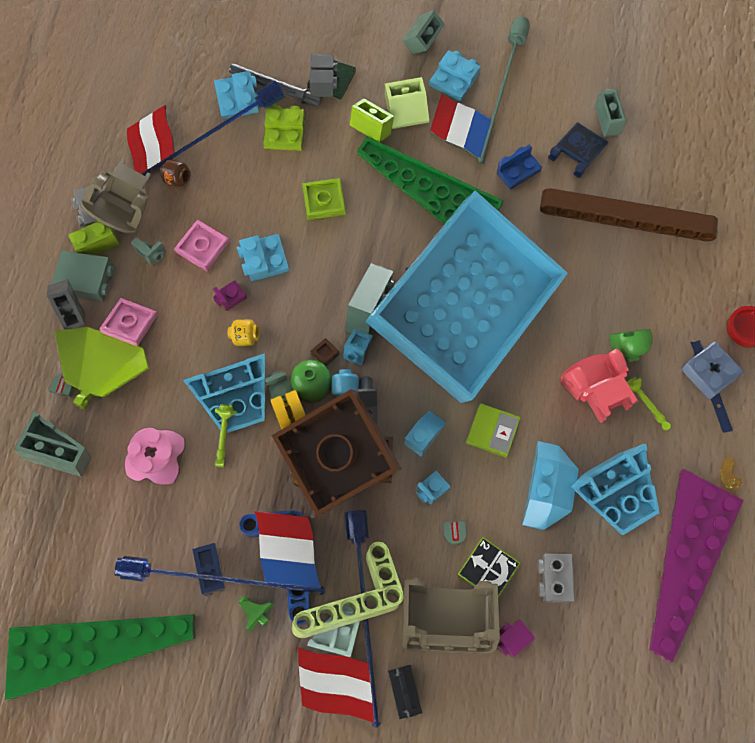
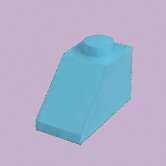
M428 411L417 421L405 437L404 445L422 457L444 428L446 422Z

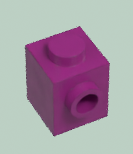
M517 620L512 625L508 622L499 629L500 640L498 648L505 656L509 654L511 657H515L536 638L521 620Z

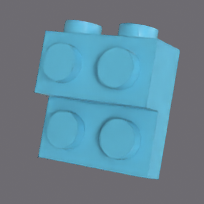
M448 50L439 62V68L429 80V86L461 102L479 77L481 66L474 59L467 60L463 58L462 54L458 51L451 52Z
M250 71L232 74L231 78L214 80L222 119L259 112L258 105H261L259 93L255 94L254 88L257 87L256 78L251 76Z
M279 234L260 239L256 235L239 240L238 254L240 258L245 260V263L241 265L244 275H249L251 282L289 272Z

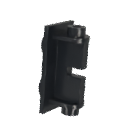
M411 665L389 670L388 673L399 719L422 714Z

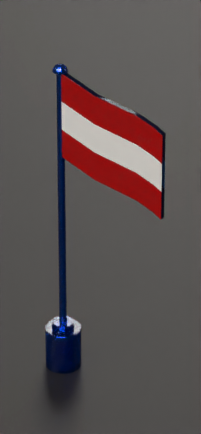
M274 80L255 92L257 95L254 98L256 102L174 152L173 136L167 121L166 105L162 106L127 128V142L133 158L134 170L146 176L147 173H151L159 168L167 160L178 156L257 105L265 109L271 107L285 98L283 91Z
M366 510L345 512L344 515L347 540H351L352 544L357 546L362 594L365 593L361 544L365 543V539L369 538ZM368 619L364 620L368 663L347 656L314 653L297 647L302 706L317 712L357 717L373 722L371 724L375 728L381 725V722H378Z

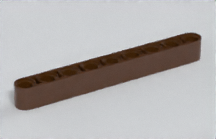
M553 188L542 191L540 211L544 214L708 242L717 238L718 218L712 215Z

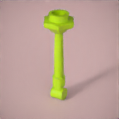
M635 376L627 381L632 392H637L655 416L657 422L662 425V428L669 430L671 424L666 421L665 416L658 411L640 389L642 379H637Z
M221 404L220 408L215 409V412L222 418L215 467L224 468L227 421L237 411L233 410L232 405Z

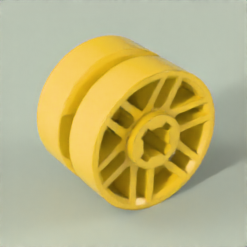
M296 390L285 394L287 403L284 402L281 396L270 399L281 429L306 416Z

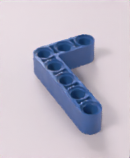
M296 510L268 512L304 517L301 512ZM244 515L239 522L240 530L248 537H259L256 515ZM249 521L256 522V527L252 531H246V524ZM287 585L288 612L292 622L297 608L311 609L309 587H305V592L301 596H295L293 594L295 586ZM300 620L297 622L298 625H304L307 623V621Z

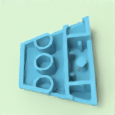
M265 353L183 380L220 430L222 418L215 412V409L220 408L221 404L232 405L233 410L237 411L235 415L228 418L226 433L265 421Z
M647 444L639 445L612 456L582 474L571 486L621 535L626 534L660 513L655 486L652 485L651 465L648 464Z

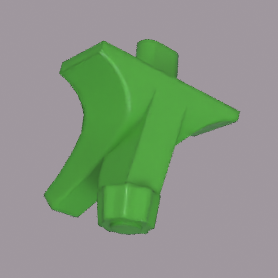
M243 596L238 601L247 614L248 623L246 629L251 632L258 623L265 626L270 620L266 614L274 606L271 602L261 605L255 604L247 596Z

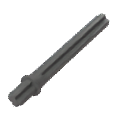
M234 63L230 65L229 72L231 74L250 71L251 76H255L257 84L294 97L303 104L307 102L320 106L322 102V97H311V93L307 88H297Z

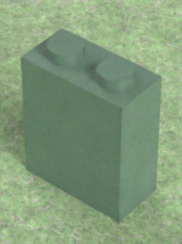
M61 251L51 284L68 279L77 298L104 302L105 296L109 294V283L111 277L115 274V267L108 257Z

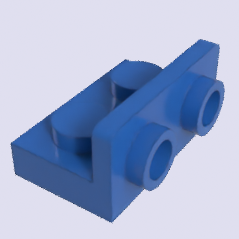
M530 144L524 148L520 147L514 154L502 158L498 163L497 175L510 190L539 173L542 169V166L531 154L532 147Z

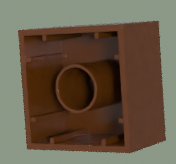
M352 389L271 435L316 517L332 510L402 469L361 396Z

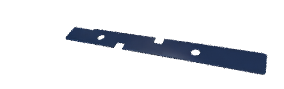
M700 340L691 342L695 356L704 350ZM718 393L711 401L722 432L733 431L720 393Z

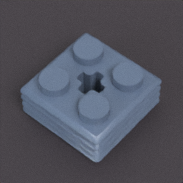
M716 341L707 346L681 368L708 399H712L744 373L740 366Z

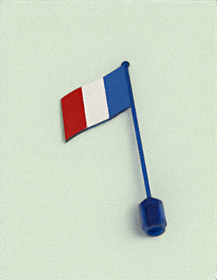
M254 511L259 527L260 560L265 582L151 568V563H148L147 558L131 556L119 557L114 570L115 576H119L120 579L141 582L146 577H149L150 573L317 592L320 595L325 593V588L323 586L320 588L315 567L313 533L308 517Z

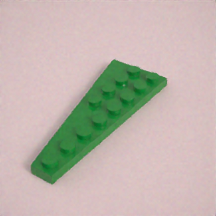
M366 136L357 150L358 156L442 224L448 221L462 202L474 191L478 192L498 211L503 205V200Z
M195 615L9 628L5 700L15 699L195 639Z

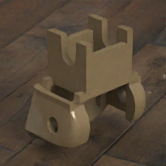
M122 158L113 172L109 170L106 173L101 172L89 182L81 202V207L91 217L104 225L121 232L133 233L136 231L146 206L148 196L145 195V185L150 179L151 174L147 173L144 176L124 165L126 160ZM109 179L106 188H104L103 186L105 185V183H106L107 180Z

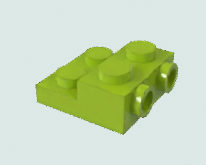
M279 105L266 108L264 149L302 151L305 127L304 109L298 106L283 109Z

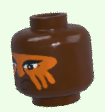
M167 160L160 169L161 178L168 185L182 187L190 180L191 173L184 162Z

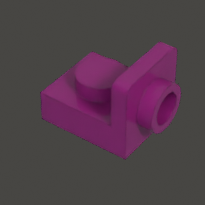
M235 280L220 290L217 287L213 288L215 293L213 299L219 307L223 305L226 311L247 299L246 294Z

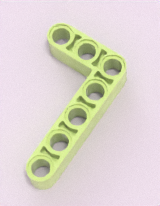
M380 541L374 542L366 554V562L375 590L297 613L292 623L293 634L299 638H306L396 610L403 601L404 594L386 544ZM372 552H380L382 554V558H375ZM379 573H387L389 580L381 579ZM393 594L397 598V602L392 603L388 601L386 595ZM364 601H373L375 609H368ZM350 607L354 615H345L342 608ZM327 613L331 616L332 621L324 623L321 621L320 615ZM305 620L308 622L309 628L302 630L298 628L297 622Z

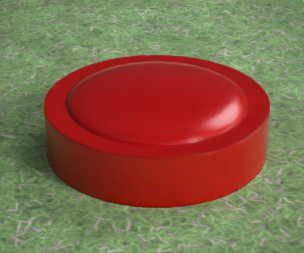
M742 306L736 309L727 320V333L740 346L747 348L755 347L754 306Z

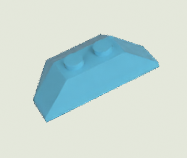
M537 442L522 526L545 530L572 512L575 490L571 486L577 480L579 469L558 445Z

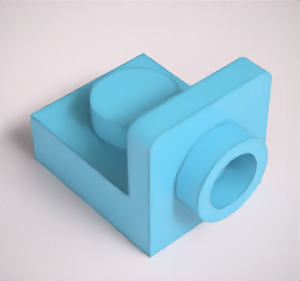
M354 329L345 343L343 359L362 365L373 335Z
M435 471L422 483L417 484L416 489L418 492L416 494L424 503L428 502L432 505L451 486Z

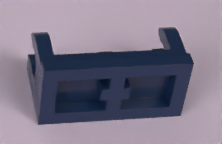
M212 543L192 549L202 595L209 596L213 592L224 591L225 585L216 544Z

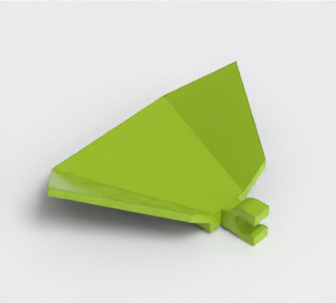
M90 327L54 331L64 381L81 391L73 401L79 408L85 410L92 396L104 398L149 369L145 351L140 346L137 347Z

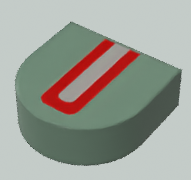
M63 373L53 378L49 388V392L71 397L74 390L73 386L64 381Z
M465 521L443 523L444 538L449 544L459 545L465 540Z

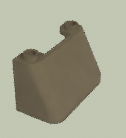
M411 578L404 581L402 647L410 651L489 654L496 651L500 640L498 584H492L490 581H479L473 587V590L427 588V583L423 582L420 578Z

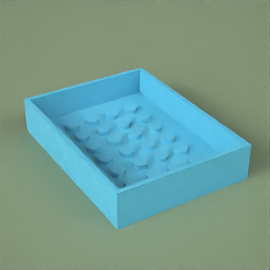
M474 191L457 208L365 322L456 400L463 403L474 399L568 273L478 192Z

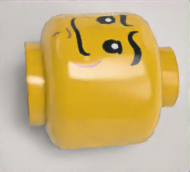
M237 319L233 321L231 327H228V339H231L235 346H253L255 341L259 340V326L255 325V322L250 319Z

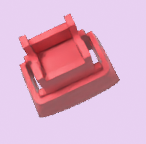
M618 349L608 354H599L582 359L570 366L560 378V384L576 401L588 402L600 424L606 420V417L611 415V410L623 405L625 410L628 411L638 401L624 379L627 377L629 369L627 368L623 353Z

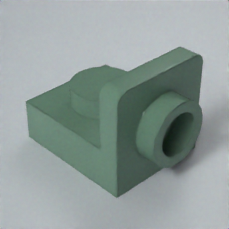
M137 237L131 242L136 253L152 266L162 260L166 253L160 241L153 247L147 241L142 242Z
M274 372L265 379L271 397L273 399L281 396L284 402L287 403L285 394L292 391L285 372Z

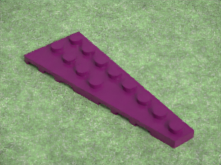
M682 469L679 473L680 478L675 494V507L672 511L673 519L664 558L663 577H661L660 595L656 605L655 623H653L649 651L669 662L674 661L744 501L685 469Z

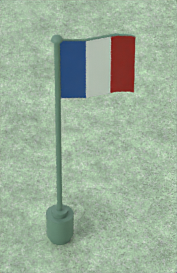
M517 17L512 22L508 40L513 45L492 119H489L475 109L451 100L443 93L436 109L430 132L440 140L464 149L478 158L479 163L485 162L484 156L516 47L524 45L528 36L530 24L527 18Z

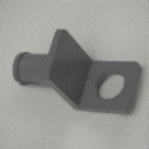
M365 376L360 378V389L355 391L359 393L367 409L373 414L375 423L378 424L377 389L372 387L373 379Z

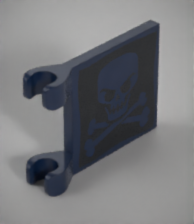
M577 122L560 142L551 149V154L548 158L555 161L561 152L565 153L579 163L573 175L580 178L587 167L607 146L608 141Z

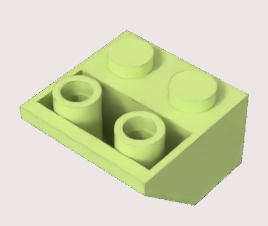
M422 77L385 84V101L388 113L394 115L392 129L429 123L427 96Z

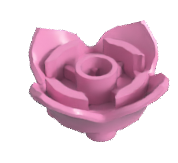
M154 428L139 430L132 437L128 446V454L125 459L127 476L136 481L148 478L160 485L173 484L179 473L177 457L184 450V438L169 430L160 431ZM152 450H157L154 452L156 455L153 458L148 456Z

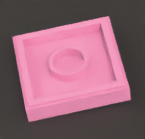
M196 220L174 248V251L203 270L208 271L230 240L208 225Z
M120 298L99 329L103 334L138 347L158 314L157 311Z

